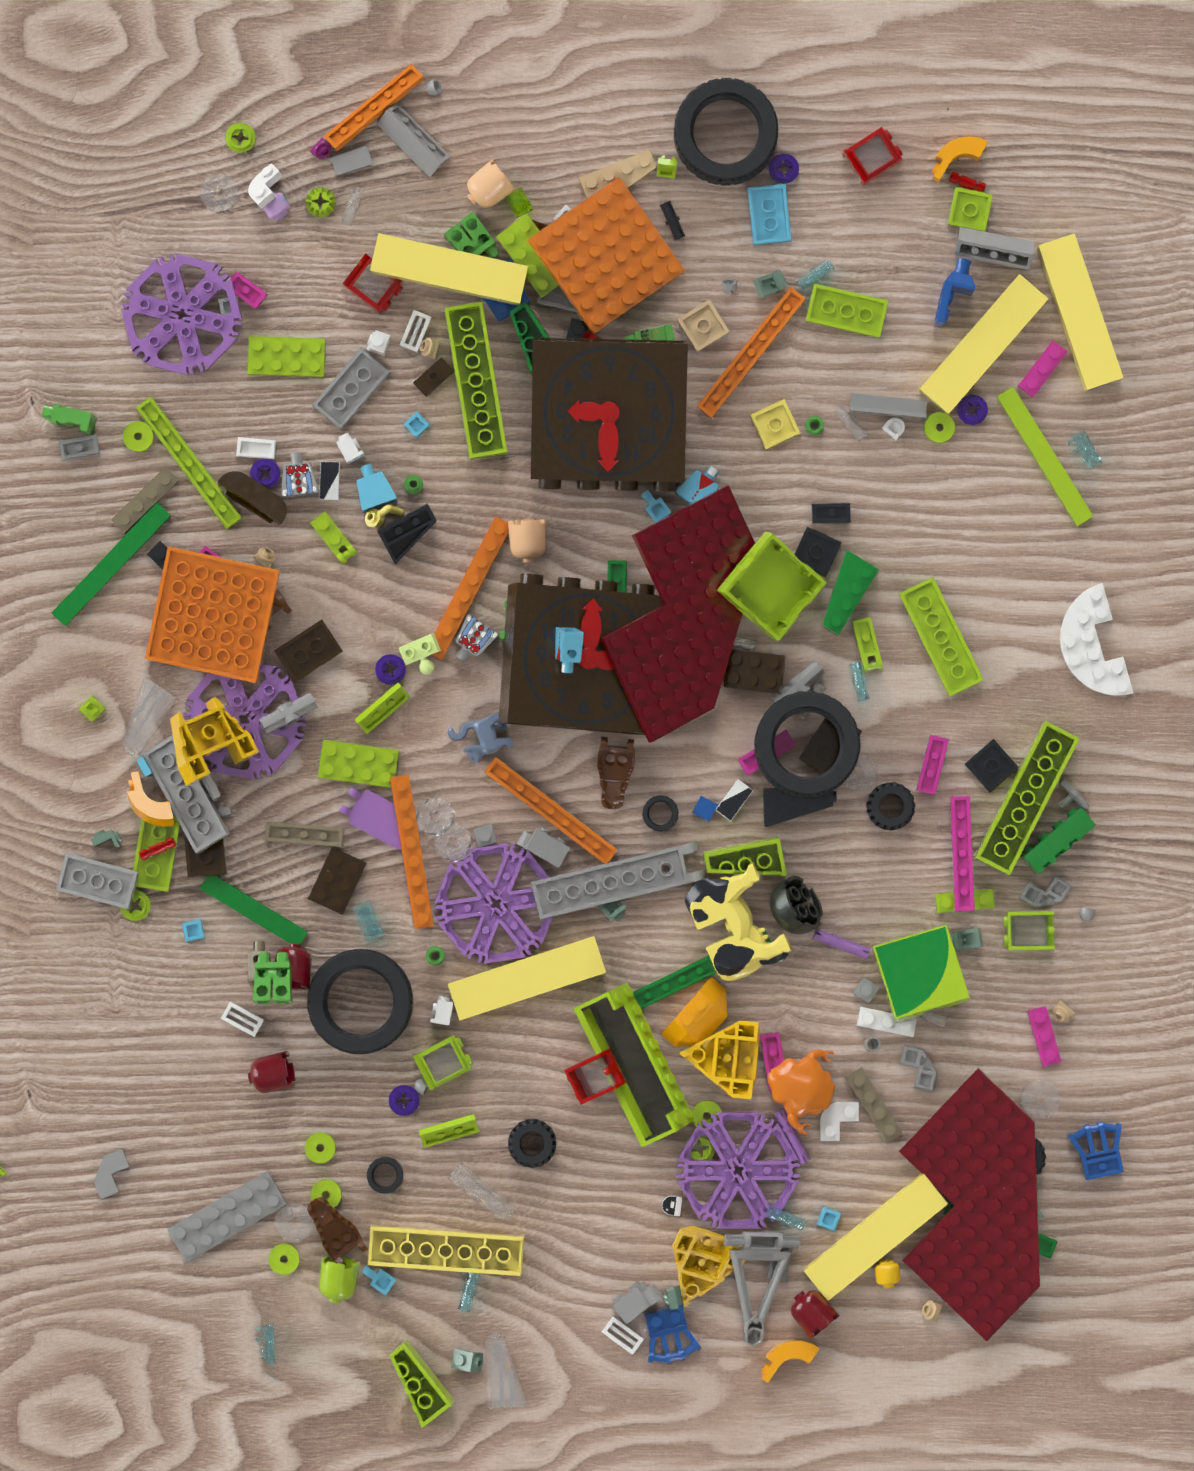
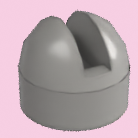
M437 79L429 81L425 86V89L428 88L427 94L434 96L442 92L441 85Z
M734 279L723 280V292L729 294V291L734 294L737 290V281Z
M1080 907V918L1084 921H1091L1095 916L1096 910Z
M868 1037L865 1040L864 1047L867 1051L876 1052L880 1049L881 1042L877 1037ZM869 1040H871L873 1049L870 1047Z
M423 1078L418 1079L414 1085L415 1090L422 1095L429 1088Z

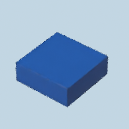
M701 796L692 813L709 822L718 804Z

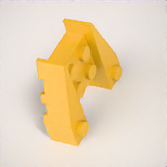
M216 697L205 703L209 711L185 721L181 712H178L170 719L177 766L186 786L202 780L210 774L203 759L204 756L227 747L236 765L259 752L251 734L238 724V720L224 709L225 706Z

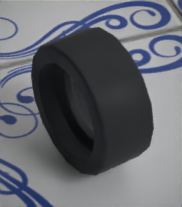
M663 795L650 798L644 805L642 812L645 824L650 829L659 832L672 828L677 822L679 815L676 803L668 796ZM658 802L666 803L672 811L671 819L663 825L655 824L649 816L650 808Z
M391 1157L375 1159L367 1170L369 1186L374 1191L382 1194L395 1191L403 1180L401 1164ZM381 1164H389L396 1171V1180L390 1186L378 1185L374 1179V1171Z

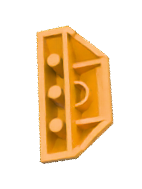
M710 977L661 1035L675 1047L694 1046L710 1037L728 1017L726 989L713 977Z

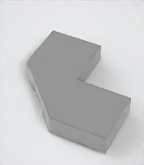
M1056 875L1046 891L1028 882L1019 899L1034 908L1060 903L1072 885Z
M904 1045L900 1063L918 1068L914 1087L933 1092L937 1071L925 1051L920 1048Z
M123 1148L104 1156L94 1179L100 1199L119 1192L113 1173L130 1166Z

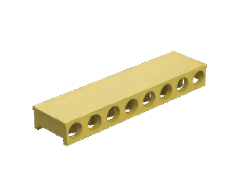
M378 233L370 271L377 275L519 306L528 266Z
M1075 233L1038 245L1037 252L1084 391L1123 379Z
M1019 274L923 384L919 391L949 415L1047 302L1048 298Z
M592 936L449 983L448 987L460 1021L604 974L606 970L595 937Z
M921 1173L806 1266L804 1272L826 1300L829 1301L948 1203L925 1174Z
M371 1225L368 1265L520 1276L522 1275L524 1236Z

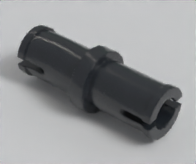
M671 201L659 205L666 218L665 223L669 225L674 240L685 237L686 235L679 222L680 218L676 216Z

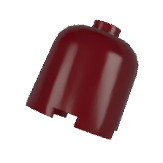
M290 943L289 947L279 949L277 953H288L289 962L292 965V989H309L312 964L310 953L305 949H301L300 944Z
M283 1051L255 1059L251 1065V1072L248 1073L250 1084H253L261 1093L295 1088V1085L292 1084V1081H296L293 1062L289 1063L287 1059L290 1056L289 1052Z
M815 1290L806 1293L801 1291L794 1297L796 1301L791 1307L793 1318L810 1340L840 1316L822 1294Z

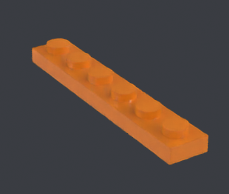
M412 64L409 65L324 135V138L337 152L385 113L388 108L396 104L425 80L424 77Z

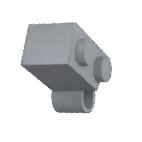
M543 827L540 830L535 828L533 834L523 831L517 844L559 868L570 847L566 846L567 841L558 836L556 839L549 836L551 832Z
M636 1281L628 1287L630 1289L629 1292L625 1295L620 1293L613 1299L615 1303L612 1306L624 1322L628 1324L648 1307L660 1300L663 1295L655 1284L647 1287L643 1281L640 1283Z

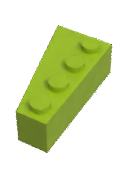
M778 836L703 851L708 873L743 874L747 870L748 865L754 862L760 875L787 876L780 838Z
M408 1339L389 1355L403 1383L404 1390L411 1401L420 1426L423 1428L452 1406L455 1400Z

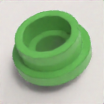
M812 416L807 419L805 429L811 435H819L824 429V422L820 417ZM817 423L818 428L812 429L811 424Z
M410 475L404 481V488L410 494H417L423 488V481L417 475ZM411 481L417 482L415 488L410 487Z
M431 947L426 952V960L431 965H440L445 959V953L440 947ZM434 952H437L439 954V958L437 960H434L432 958V954Z

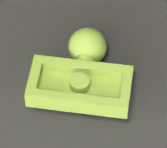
M434 633L399 647L405 665L420 660L419 669L423 674L428 675L434 671V663L427 658L441 651Z

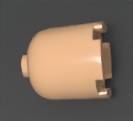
M493 159L476 172L467 182V188L470 192L467 195L474 205L478 203L484 208L494 206L515 191L509 179L500 171Z
M546 519L508 520L510 549L513 556L523 559V562H534V558L541 557L546 550Z

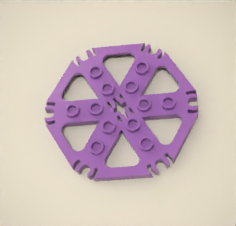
M175 253L176 261L172 254H169L170 261L168 263H165L164 258L160 257L159 260L162 265H159L158 259H156L126 289V291H131L133 294L124 293V296L130 298V302L128 304L122 303L121 305L129 308V310L121 308L132 351H135L134 354L137 356L141 352L145 353V357L141 360L142 362H147L146 365L189 376L188 368L191 375H195L194 368L196 366H199L200 371L204 372L202 364H205L206 370H208L238 340V338H233L231 335L240 336V333L234 331V327L236 325L242 326L243 324L235 321V319L242 321L243 319L232 278H229L227 273L220 277L219 272L222 268L220 266L217 267L218 264ZM185 264L202 268L206 272L205 277L188 294L186 293L180 270L181 266ZM160 273L168 301L147 296L140 292V287L152 274ZM221 289L227 292L231 312L228 315L202 310ZM184 309V313L191 317L186 316L180 320V317L173 312L178 313ZM138 313L162 319V321L144 339H139L136 336L132 317ZM196 328L223 336V342L209 356H204L202 353ZM177 335L183 361L180 364H174L160 360L158 353Z
M261 664L260 672L265 674V681L249 699L246 696L241 680L208 673L187 697L186 700H192L194 703L185 702V705L191 707V712H183L184 716L194 718L209 711L205 702L201 701L200 695L211 681L217 679L222 684L230 706H225L224 709L238 720L239 725L241 722L240 716H246L250 713L248 717L249 723H243L240 726L251 734L259 752L248 759L250 762L248 769L242 770L226 767L223 760L229 754V751L225 747L203 757L204 761L210 760L211 765L208 767L209 770L217 765L212 772L256 780L254 772H256L257 777L262 779L260 774L262 770H266L268 776H270L271 770L269 767L271 766L273 773H275L302 742L303 739L295 737L296 735L304 737L303 733L298 732V727H306L305 723L296 722L291 726L281 727L271 734L285 736L288 738L289 743L276 759H270L260 732L265 733L259 719L269 715L263 712L280 692H287L291 702L298 699L292 679L287 684L285 682L289 679L288 675L284 679H279L278 675L282 671L281 669H277L275 674H272L274 669L277 668L276 666ZM305 715L300 717V720L306 721Z
M509 843L466 850L470 855L468 858L464 852H461L464 860L458 862L454 858L453 862L458 865L457 867H454L450 862L435 903H443L442 906L437 905L434 907L443 911V914L437 916L436 919H445V921L437 923L465 957L468 950L471 951L468 959H471L473 954H478V963L482 961L483 956H485L483 964L527 957L523 953L524 949L527 954L531 955L529 946L535 945L537 949L540 948L535 940L537 939L541 945L543 944L553 916L544 918L540 930L532 932L514 911L537 907L532 888L512 891L523 864L530 865L540 879L549 878L528 850L524 857H522L524 848H521L519 853H514V844L510 846V851H507ZM500 853L503 860L494 884L477 865L476 859L478 856ZM455 875H461L478 897L449 900L447 898V891L452 878ZM489 895H491L493 899L495 898L496 900H501L500 906L503 912H501V910L497 907H491L493 902L491 901L492 899L489 897ZM481 916L473 938L469 943H464L451 927V923L456 919ZM499 923L516 943V949L512 952L493 954L490 951V945Z
M716 1112L719 1120L716 1119L714 1114H710L713 1119L712 1123L708 1124L705 1119H702V1123L705 1128H702L700 1122H698L677 1161H685L684 1164H676V1167L684 1169V1172L676 1174V1177L685 1178L684 1180L677 1181L698 1218L700 1219L704 1212L703 1222L708 1217L712 1218L711 1227H714L717 1221L719 1222L716 1229H761L757 1221L765 1227L764 1218L769 1217L773 1222L772 1212L778 1218L799 1179H791L792 1177H800L799 1173L792 1172V1169L800 1167V1164L791 1163V1161H799L778 1123L776 1122L774 1127L771 1128L774 1124V1119H771L766 1124L763 1121L766 1115L762 1114L759 1120H757L761 1112ZM728 1120H748L751 1123V1128L738 1150L724 1127L725 1122ZM771 1135L776 1136L785 1151V1158L782 1160H756L768 1137ZM700 1136L708 1137L720 1160L691 1159L690 1152ZM733 1161L738 1167H743L741 1175L744 1179L737 1173L733 1174L735 1170ZM693 1180H720L707 1204L701 1205L697 1201L690 1188V1183ZM755 1180H783L785 1182V1188L775 1204L767 1202ZM737 1191H739L751 1212V1217L748 1220H727L724 1216Z

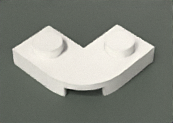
M272 163L252 180L248 188L249 195L261 209L276 197L269 188L283 177Z
M834 1102L830 1104L829 1108L825 1109L820 1116V1141H840V1122L859 1121V1102Z

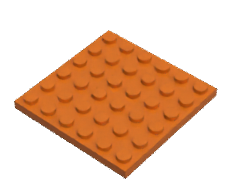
M620 177L527 240L593 335L685 271Z
M168 546L145 659L257 683L281 570Z

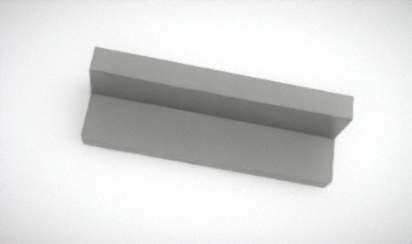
M398 103L388 108L377 122V125L429 177L451 157Z
M851 393L849 413L926 420L927 418L926 400Z

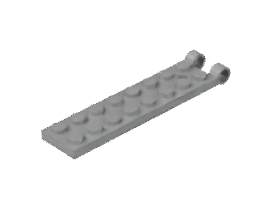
M697 842L533 881L531 885L539 918L544 919L706 879L704 870L687 874L683 858L685 854L699 851ZM664 865L669 866V872H663L662 868Z

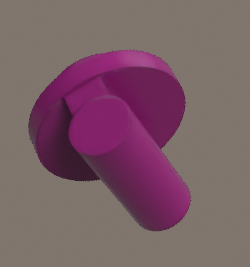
M322 137L309 152L318 159H325L331 153L332 147Z

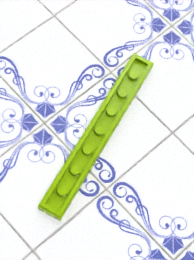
M1014 387L998 395L996 398L1076 527L1094 517Z
M149 397L137 406L136 409L225 528L228 530L243 518L154 399Z

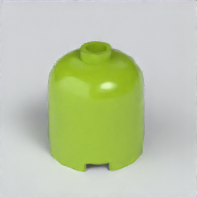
M323 1256L319 1279L320 1293L324 1297L329 1298V1302L340 1303L341 1300L351 1298L355 1292L360 1262L355 1264V1259L341 1257L346 1263L345 1266L344 1264L336 1263L333 1259H330V1256Z

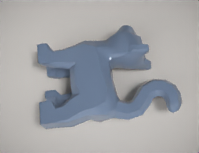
M499 713L491 714L485 719L466 722L462 725L458 734L454 732L453 728L450 727L448 729V736L454 741L464 739L469 729H473L476 732L480 744L470 745L463 750L474 764L480 763L484 755L494 753L504 746L508 748L514 747L511 738H497L496 729H508L506 724L498 723Z

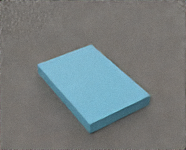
M786 184L747 188L753 245L790 242L791 231Z

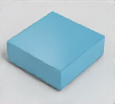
M418 411L403 424L416 439L430 427V424Z
M143 756L137 759V763L144 776L149 777L153 775L146 759Z
M201 919L182 923L186 942L205 938Z
M823 1206L816 1225L835 1231L841 1213Z

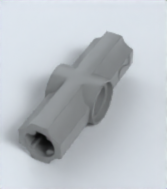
M813 661L805 670L793 677L786 684V687L781 690V694H777L772 701L775 703L782 697L795 692H807L811 685L825 674L824 670Z
M308 693L293 702L288 701L280 705L276 711L259 719V722L268 735L283 726L293 725L300 720V717L317 709L318 706L313 696Z

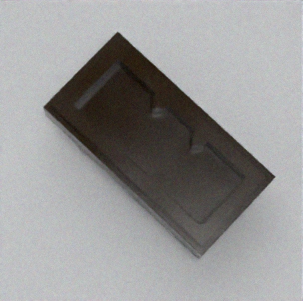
M441 357L416 379L413 384L427 397L451 376L454 370Z

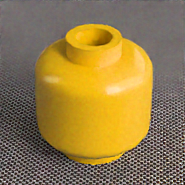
M893 1259L878 1261L879 1264L874 1267L876 1283L883 1285L885 1289L894 1288L895 1284L901 1280L899 1264L894 1262Z

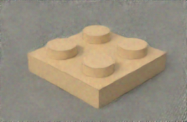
M710 299L677 319L697 353L730 333Z

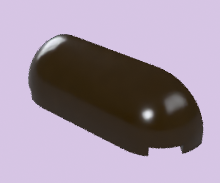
M232 471L224 474L218 480V486H223L227 490L225 494L266 522L271 524L275 521L278 525H281L284 521L287 508L283 499L242 472Z

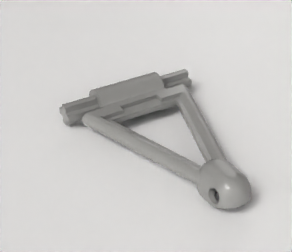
M743 1232L742 1235L725 1234L723 1238L724 1246L742 1247L741 1249H730L745 1323L743 1338L748 1345L755 1346L763 1340L764 1320L792 1251L781 1249L782 1247L798 1248L800 1245L799 1236H782L781 1233ZM742 1260L778 1261L757 1315L753 1317Z

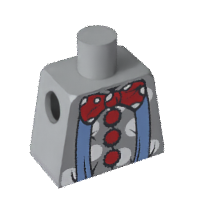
M302 453L290 454L291 464L283 465L282 497L289 498L319 494L311 463H303Z
M468 614L455 643L461 646L456 657L464 663L470 654L478 658L498 638L499 634Z

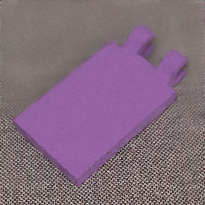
M351 788L348 795L356 798L357 801L352 809L342 804L339 812L350 817L349 824L399 850L401 845L394 804L367 789L363 794Z

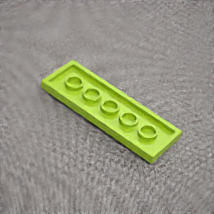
M934 577L899 593L901 601L948 696L950 697L983 681L984 679Z

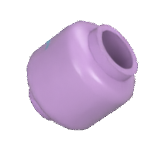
M276 193V197L263 208L269 219L278 221L289 214L290 204L282 193Z

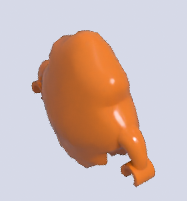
M813 1050L799 1061L787 1058L779 1066L771 1069L768 1074V1083L773 1100L783 1104L789 1124L798 1130L800 1134H809L804 1132L803 1127H811L809 1123H799L798 1117H803L806 1114L818 1115L822 1110L830 1106L835 1084L832 1082L830 1073L822 1069L817 1059L821 1057L824 1062H832L827 1059L826 1055L834 1054L833 1051Z

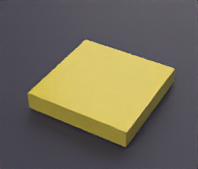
M785 399L750 415L765 450L801 434Z

